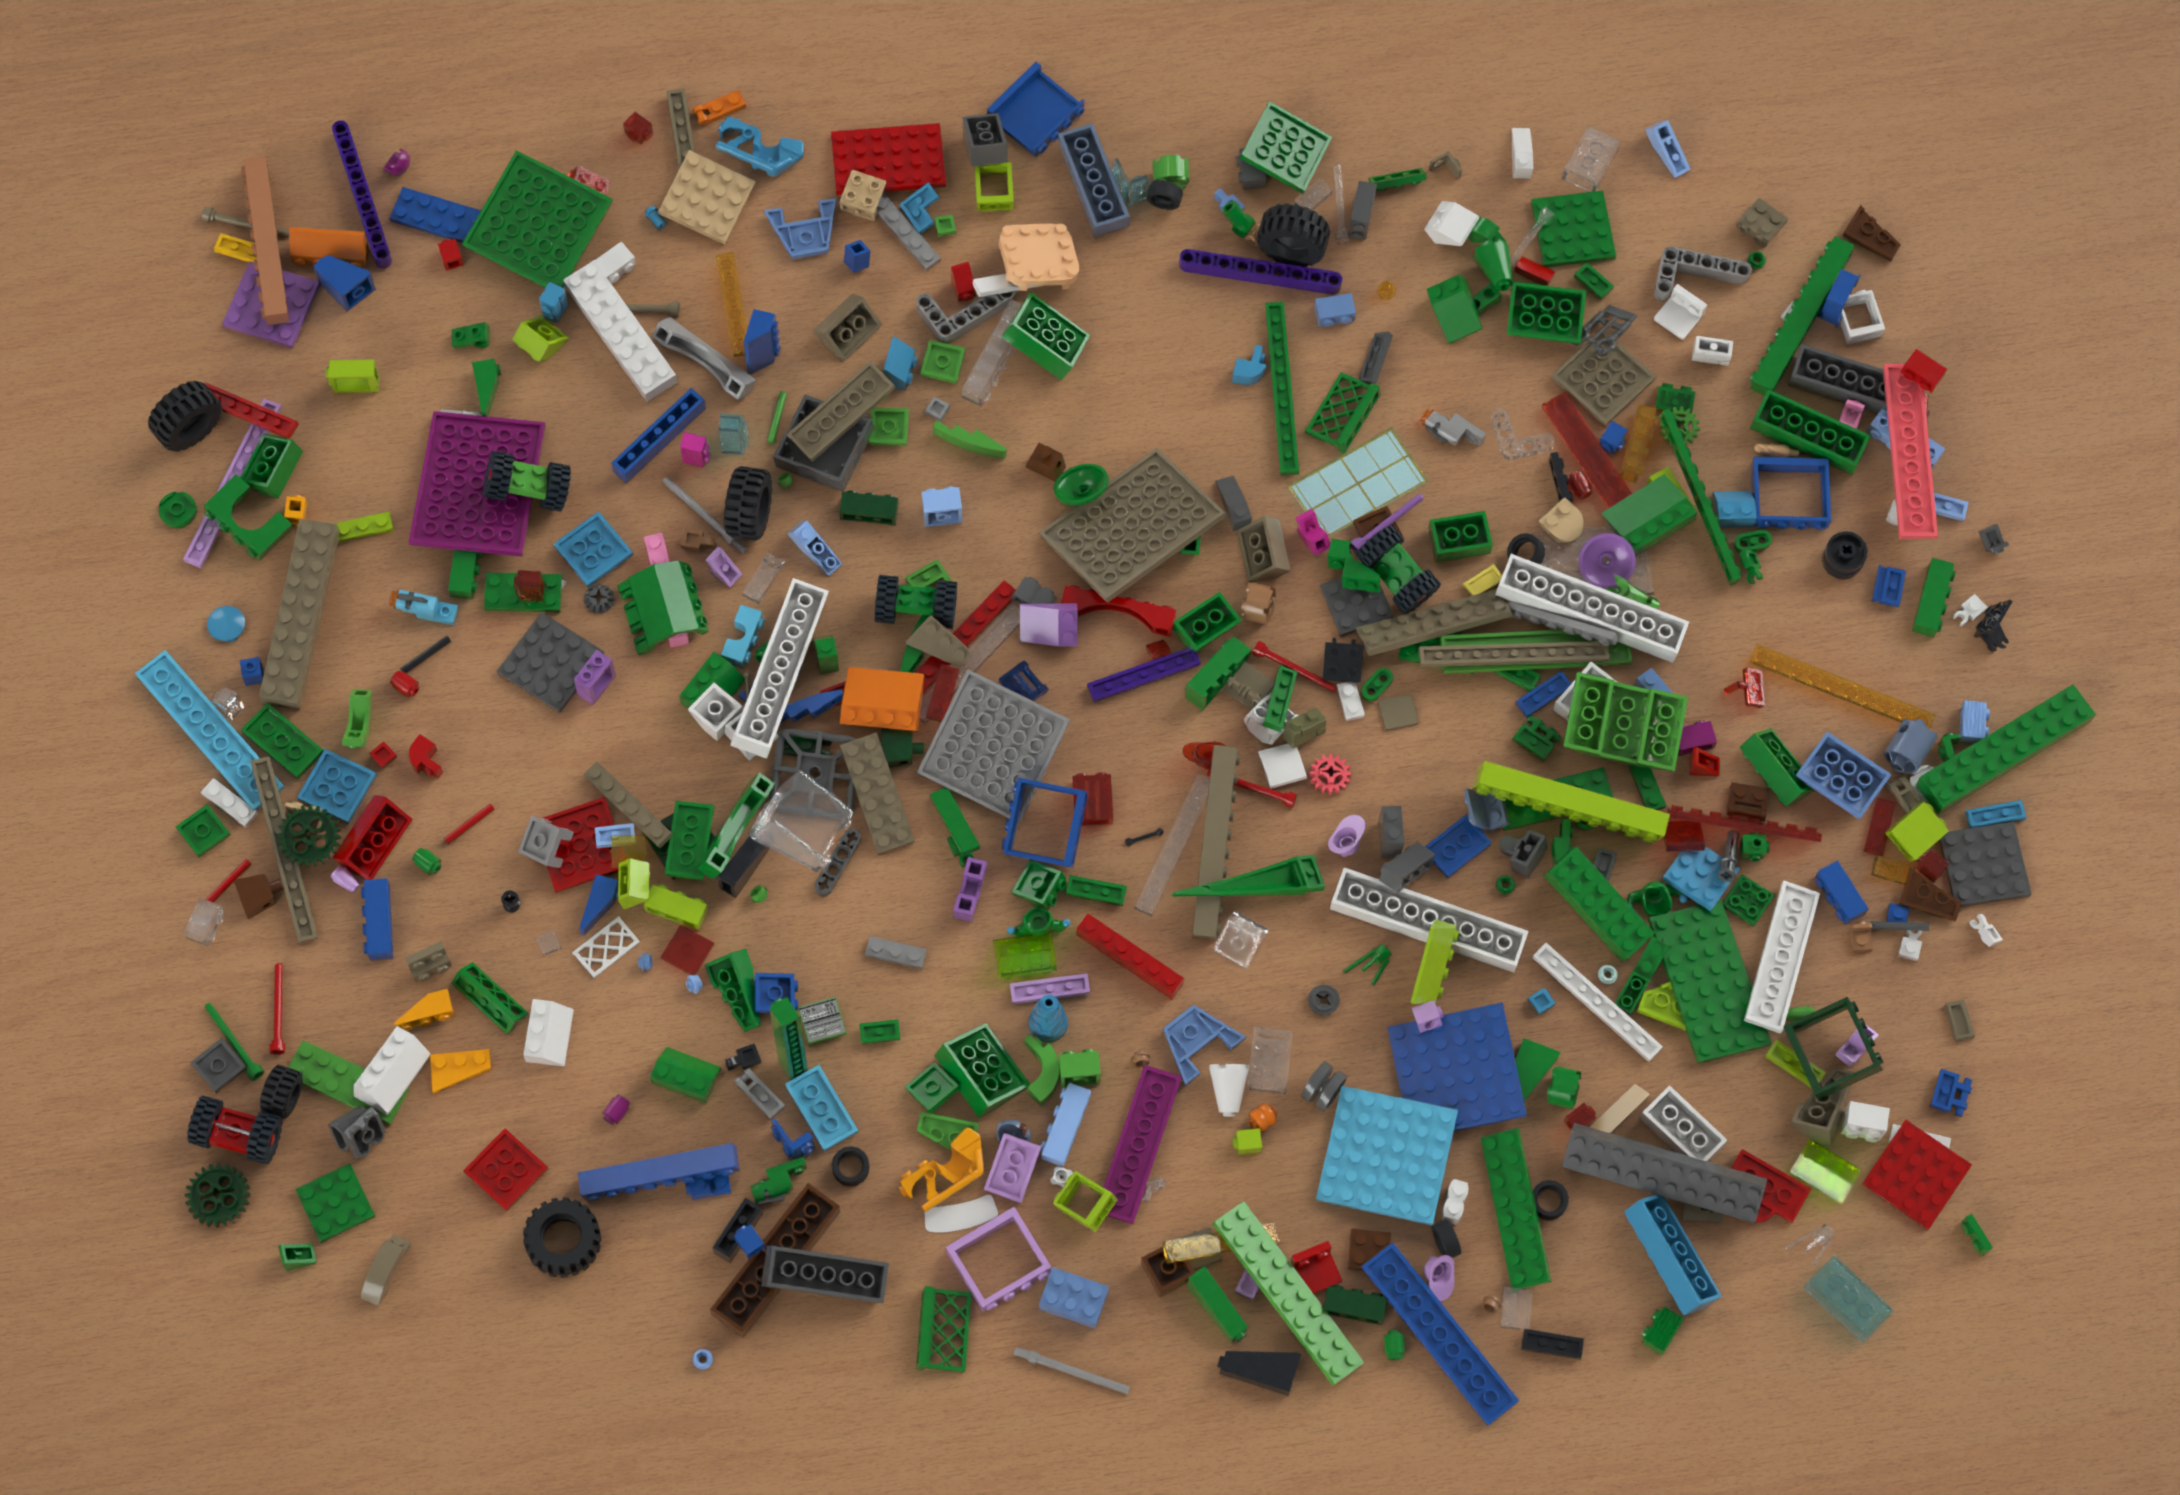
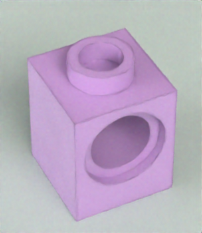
M1434 1000L1412 1008L1420 1033L1442 1026L1441 1018L1444 1015L1441 1007H1436Z

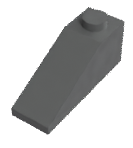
M1230 476L1216 480V485L1232 530L1237 531L1250 524L1252 517L1235 477Z

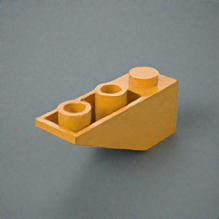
M448 989L428 993L394 1022L395 1027L398 1026L405 1031H409L414 1026L420 1025L424 1027L432 1024L434 1021L444 1022L450 1020L455 1014Z

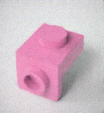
M1847 400L1839 421L1857 429L1865 405L1857 400Z

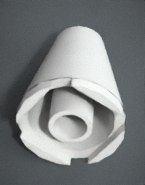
M1209 1065L1219 1113H1223V1117H1235V1113H1239L1249 1065Z

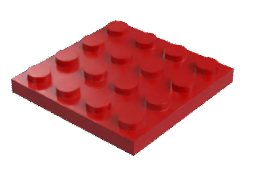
M605 797L543 817L552 821L551 824L557 827L566 828L574 832L570 841L561 839L555 857L563 859L561 868L546 866L555 893L593 881L596 875L605 877L619 872V863L627 860L622 846L597 848L595 828L615 825Z
M1904 1120L1861 1185L1929 1230L1972 1164L1908 1120Z

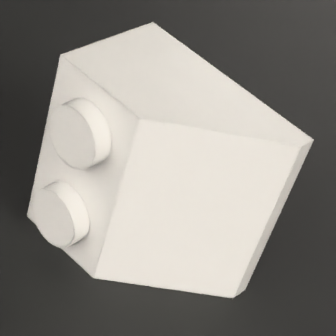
M1442 201L1424 230L1435 244L1462 246L1477 223L1479 216L1456 202Z
M713 683L688 708V711L701 728L718 741L725 734V725L742 713L743 707L718 685Z

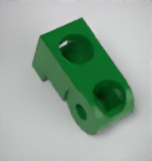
M1492 283L1488 284L1473 297L1479 316L1494 304L1497 305L1501 302L1502 294L1495 289Z

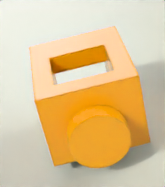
M300 495L287 496L284 517L292 525H298L300 519H305L307 509L306 498Z

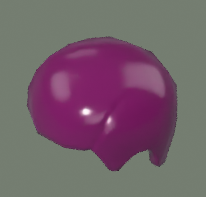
M399 149L401 153L394 152L386 163L384 170L389 174L399 176L409 168L410 155L403 149Z

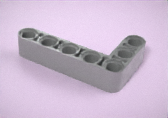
M1669 246L1664 249L1661 256L1654 297L1660 302L1669 299L1676 271L1743 285L1748 282L1752 268L1743 261ZM1720 268H1726L1728 271H1723ZM1666 272V273H1669L1670 275H1669V276H1666V275H1664L1663 273Z
M1015 291L984 296L949 318L945 316L930 295L921 294L916 300L917 312L939 342L950 344L1012 306L1015 302ZM1004 294H1010L1011 296H1009V297H1004L1003 295H1004ZM926 303V304H928V306H927V307H923V306H921V304ZM994 303L995 306H988V304ZM975 312L980 313V315L974 316L972 314ZM934 317L939 318V320L933 321L931 319ZM958 322H964L965 324H964V325H958L957 323H958ZM947 331L949 334L943 335L942 332Z

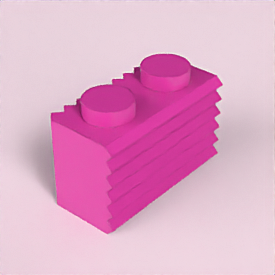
M684 433L680 445L683 463H690V465H697L703 468L705 462H709L711 452H709L710 444H707L706 437Z

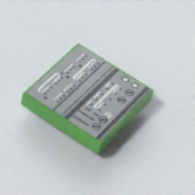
M836 997L798 1007L808 1045L847 1035Z

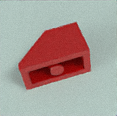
M969 261L951 266V284L958 302L971 300L976 296V290L972 284L973 275Z

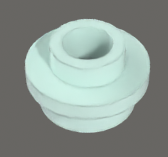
M1604 965L1599 969L1598 978L1602 983L1612 984L1616 981L1618 973L1613 966ZM1604 973H1610L1611 977L1606 978Z

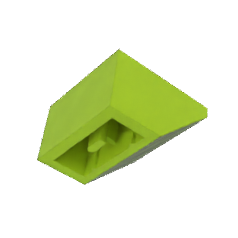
M630 858L619 863L618 901L623 909L631 908L649 900L650 871L648 862Z

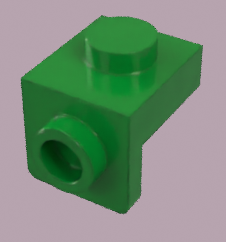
M1948 733L1943 735L1939 741L1938 754L1940 759H1943V762L1955 756L1952 745L1960 741V734Z

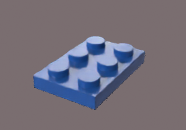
M1466 814L1425 847L1436 854L1433 863L1448 879L1488 848L1492 842L1479 827L1473 826L1470 823L1468 814Z

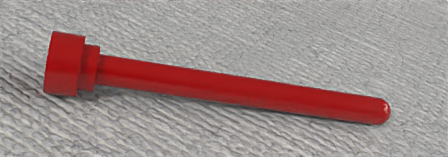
M1257 642L1252 652L1253 655L1257 657L1265 656L1286 668L1297 671V674L1331 692L1336 691L1334 684L1268 650L1265 643Z
M1209 770V771L1207 772V775H1208L1209 777H1210V772H1211V770ZM1237 779V784H1233L1281 800L1285 806L1293 808L1297 794L1293 792H1285L1284 794L1241 779Z
M281 963L275 964L274 1040L269 1044V1053L274 1055L285 1053V1044L282 1040L283 966Z

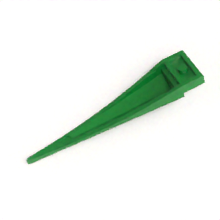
M1314 855L1296 856L1221 881L1175 891L1172 896L1305 895L1308 892L1323 891L1325 884Z

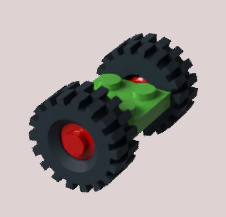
M492 451L485 472L483 495L486 498L502 501L505 500L507 492L538 498L541 501V508L561 512L565 506L568 488L570 487V466L550 462L547 468L513 461L512 454Z

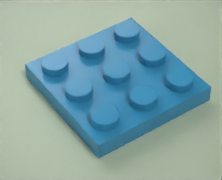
M599 511L553 544L554 548L588 588L633 556L631 549Z
M325 749L297 799L307 805L320 806L322 811L327 809L328 815L333 814L334 818L349 824L377 774Z
M1692 837L1662 878V881L1709 911H1712L1732 882L1722 881L1718 877L1722 856ZM1736 867V868H1735V870H1734L1735 875H1736V874L1738 873V871L1740 870L1739 867Z

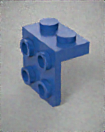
M775 1118L771 1120L772 1135L777 1142H782L783 1150L788 1158L793 1157L794 1160L800 1157L806 1158L813 1153L815 1145L809 1131L792 1142Z

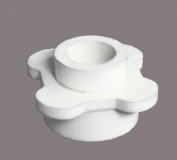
M1056 1166L1054 1168V1176L1051 1177L1050 1182L1053 1185L1058 1184L1064 1188L1067 1178L1073 1172Z

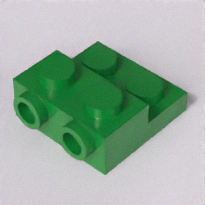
M1029 860L1011 892L1014 896L1030 901L1036 907L1049 910L1050 906H1055L1059 891L1065 889L1067 884L1066 877L1062 871Z

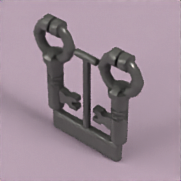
M1608 305L1582 327V334L1584 336L1581 339V343L1585 341L1596 344L1595 353L1605 355L1614 350L1616 340L1631 327V323L1637 318V315ZM1605 314H1608L1614 318L1609 322V319L1604 317ZM1619 318L1621 320H1624L1625 322L1623 324H1619V322H1616V320ZM1598 323L1606 325L1592 339L1589 338V331ZM1610 326L1613 329H1617L1611 336H1607L1598 342L1596 341ZM1606 342L1610 345L1607 349L1600 347Z

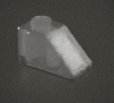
M227 687L216 691L211 699L213 705L230 721L244 708L238 693Z

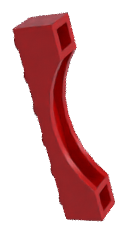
M1065 585L1061 603H1077V617L1100 610L1119 611L1138 619L1152 633L1171 637L1173 622L1176 617V609H1173L1171 606H1157L1149 601L1139 602L1131 597L1121 598L1118 596L1107 603L1094 589L1084 590L1076 585Z

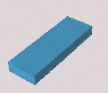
M2022 800L1965 811L1969 828L2022 821L2027 818Z

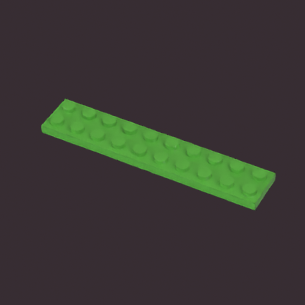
M1563 630L1444 635L1440 637L1441 646L1599 641L1593 638L1592 640L1584 639L1576 633L1570 635ZM1619 642L1616 645L1610 644L1608 646L1609 661L1593 662L1596 666L1631 665V647ZM1590 662L1443 666L1444 674L1571 668L1587 667Z
M1244 1201L1212 1223L1332 1386L1365 1363L1327 1311L1323 1310L1324 1307Z

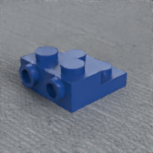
M755 973V1013H770L769 1007L772 1006L771 1004L779 998L784 999L786 997L794 1009L798 1010V999H795V992L798 991V981L794 979V974Z
M722 1174L715 1175L713 1179L698 1178L695 1182L685 1183L687 1195L691 1194L692 1200L731 1194L729 1176H723Z

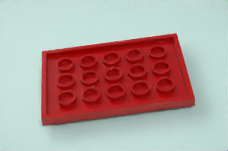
M940 123L831 131L836 196L843 194L852 170L885 180L886 186L883 192L920 189L927 183H930L933 188L946 187Z

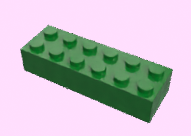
M1769 389L1750 427L1751 430L1799 450L1813 458L1829 459V465L1853 475L1871 437L1867 433Z
M1577 847L1571 849L1543 875L1621 962L1628 959L1655 934Z

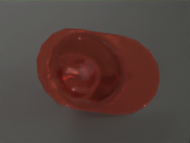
M1216 741L1194 742L1185 745L1182 753L1185 758L1195 762L1201 768L1211 770L1214 745H1226Z

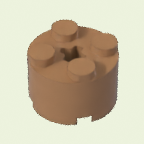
M1249 582L1246 590L1248 594L1247 599H1243L1241 610H1243L1242 618L1267 625L1274 611L1275 603H1273L1272 597L1276 598L1277 589Z

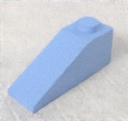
M1668 120L1659 121L1645 129L1653 148L1674 178L1691 170Z

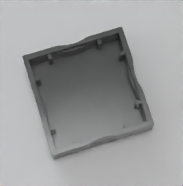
M805 394L793 416L790 428L784 434L773 456L775 465L783 470L844 492L869 442L873 430H875L873 420L864 416L817 459L811 462L787 437V434L824 402Z

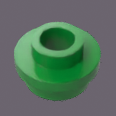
M1755 251L1749 254L1747 262L1751 268L1761 269L1766 263V257L1762 252Z
M1507 875L1500 876L1496 881L1498 892L1505 895L1513 892L1515 888L1514 879ZM1507 883L1509 887L1504 888L1502 887V884Z

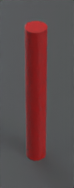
M491 804L487 805L444 838L445 842L450 844L495 810Z
M245 859L205 899V902L211 905L234 882L233 880H236L251 865L250 861Z

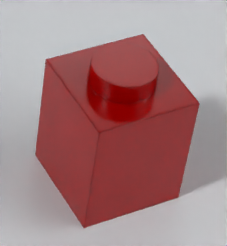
M446 239L438 243L439 252L446 271L464 266L456 239Z

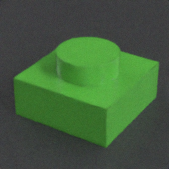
M953 214L935 217L938 237L956 234Z

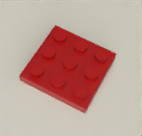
M504 1128L463 1172L507 1212L548 1170V1167Z

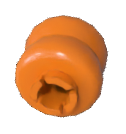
M1262 1103L1257 1109L1249 1112L1250 1119H1248V1123L1252 1129L1260 1128V1132H1264L1268 1127L1276 1124L1277 1112L1272 1105L1268 1106Z

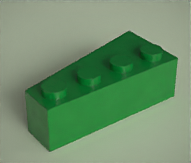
M1234 636L1230 640L1227 639L1222 644L1221 649L1213 654L1209 662L1186 684L1185 698L1204 711L1227 684V680L1233 677L1243 663L1248 660L1251 655V649Z

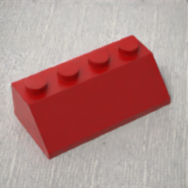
M374 795L332 858L342 867H346L360 878L372 880L413 819L387 797Z

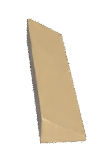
M1634 1084L1590 1128L1612 1134L1649 1098L1650 1094Z

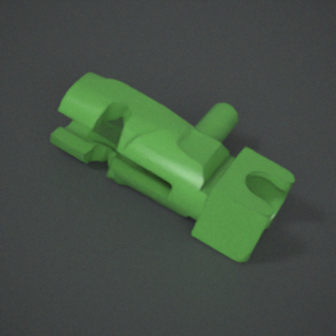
M1618 575L1614 576L1618 587L1612 588L1608 586L1606 588L1610 592L1657 610L1660 606L1658 599L1652 596L1647 598L1646 592L1632 586L1627 580Z

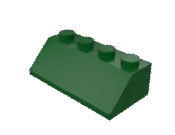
M1772 728L1754 733L1739 747L1743 751V756L1750 760L1754 765L1755 771L1765 779L1766 785L1776 793L1780 803L1786 807L1797 803L1815 791L1795 777L1802 766Z

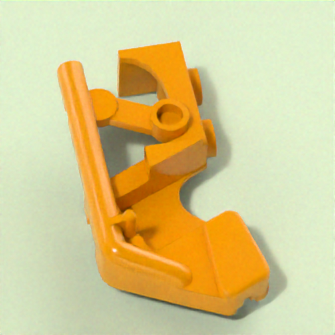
M971 1128L963 1129L950 1143L952 1155L947 1164L940 1165L934 1160L928 1162L926 1159L917 1165L919 1169L912 1173L909 1170L900 1176L902 1180L899 1181L901 1186L898 1189L903 1197L908 1196L909 1199L912 1198V1188L915 1182L924 1176L927 1183L926 1197L928 1202L921 1205L926 1213L983 1174L984 1165L980 1135ZM936 1171L953 1183L952 1186L940 1194L936 1192L935 1187Z

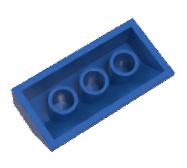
M753 309L744 339L748 374H753L774 363L775 357L780 354L778 321H776V316L773 313Z

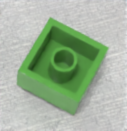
M1086 1049L1081 1053L1065 1051L1060 1054L1059 1075L1061 1088H1067L1069 1083L1078 1086L1099 1085L1101 1078L1099 1052L1093 1049Z

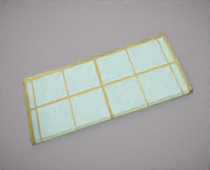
M1391 427L1290 483L1288 487L1305 512L1310 509L1315 512L1319 526L1327 532L1328 537H1331L1352 525L1354 519L1388 505L1427 483L1428 479Z

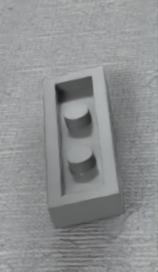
M870 936L865 956L922 970L927 949Z

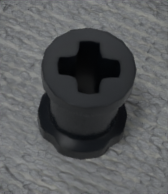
M512 890L504 892L501 897L504 909L509 913L518 911L520 908L518 894ZM510 899H513L512 904H509Z

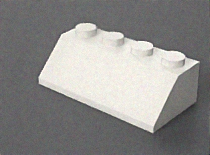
M397 1026L353 1085L354 1097L388 1115L431 1055L430 1052L413 1034Z

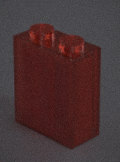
M1099 772L1095 775L1079 773L1076 776H1072L1073 789L1089 792L1082 826L1113 824L1111 774ZM1073 795V809H1074V810H1075V805H1076V800H1077V796H1075V795Z

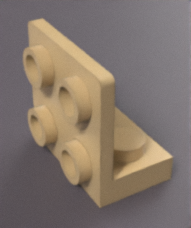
M852 170L839 202L840 210L875 222L877 206L886 186V181Z

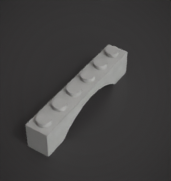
M671 317L658 322L652 335L655 340L665 347L678 351L703 365L717 378L723 389L737 400L750 394L756 379Z

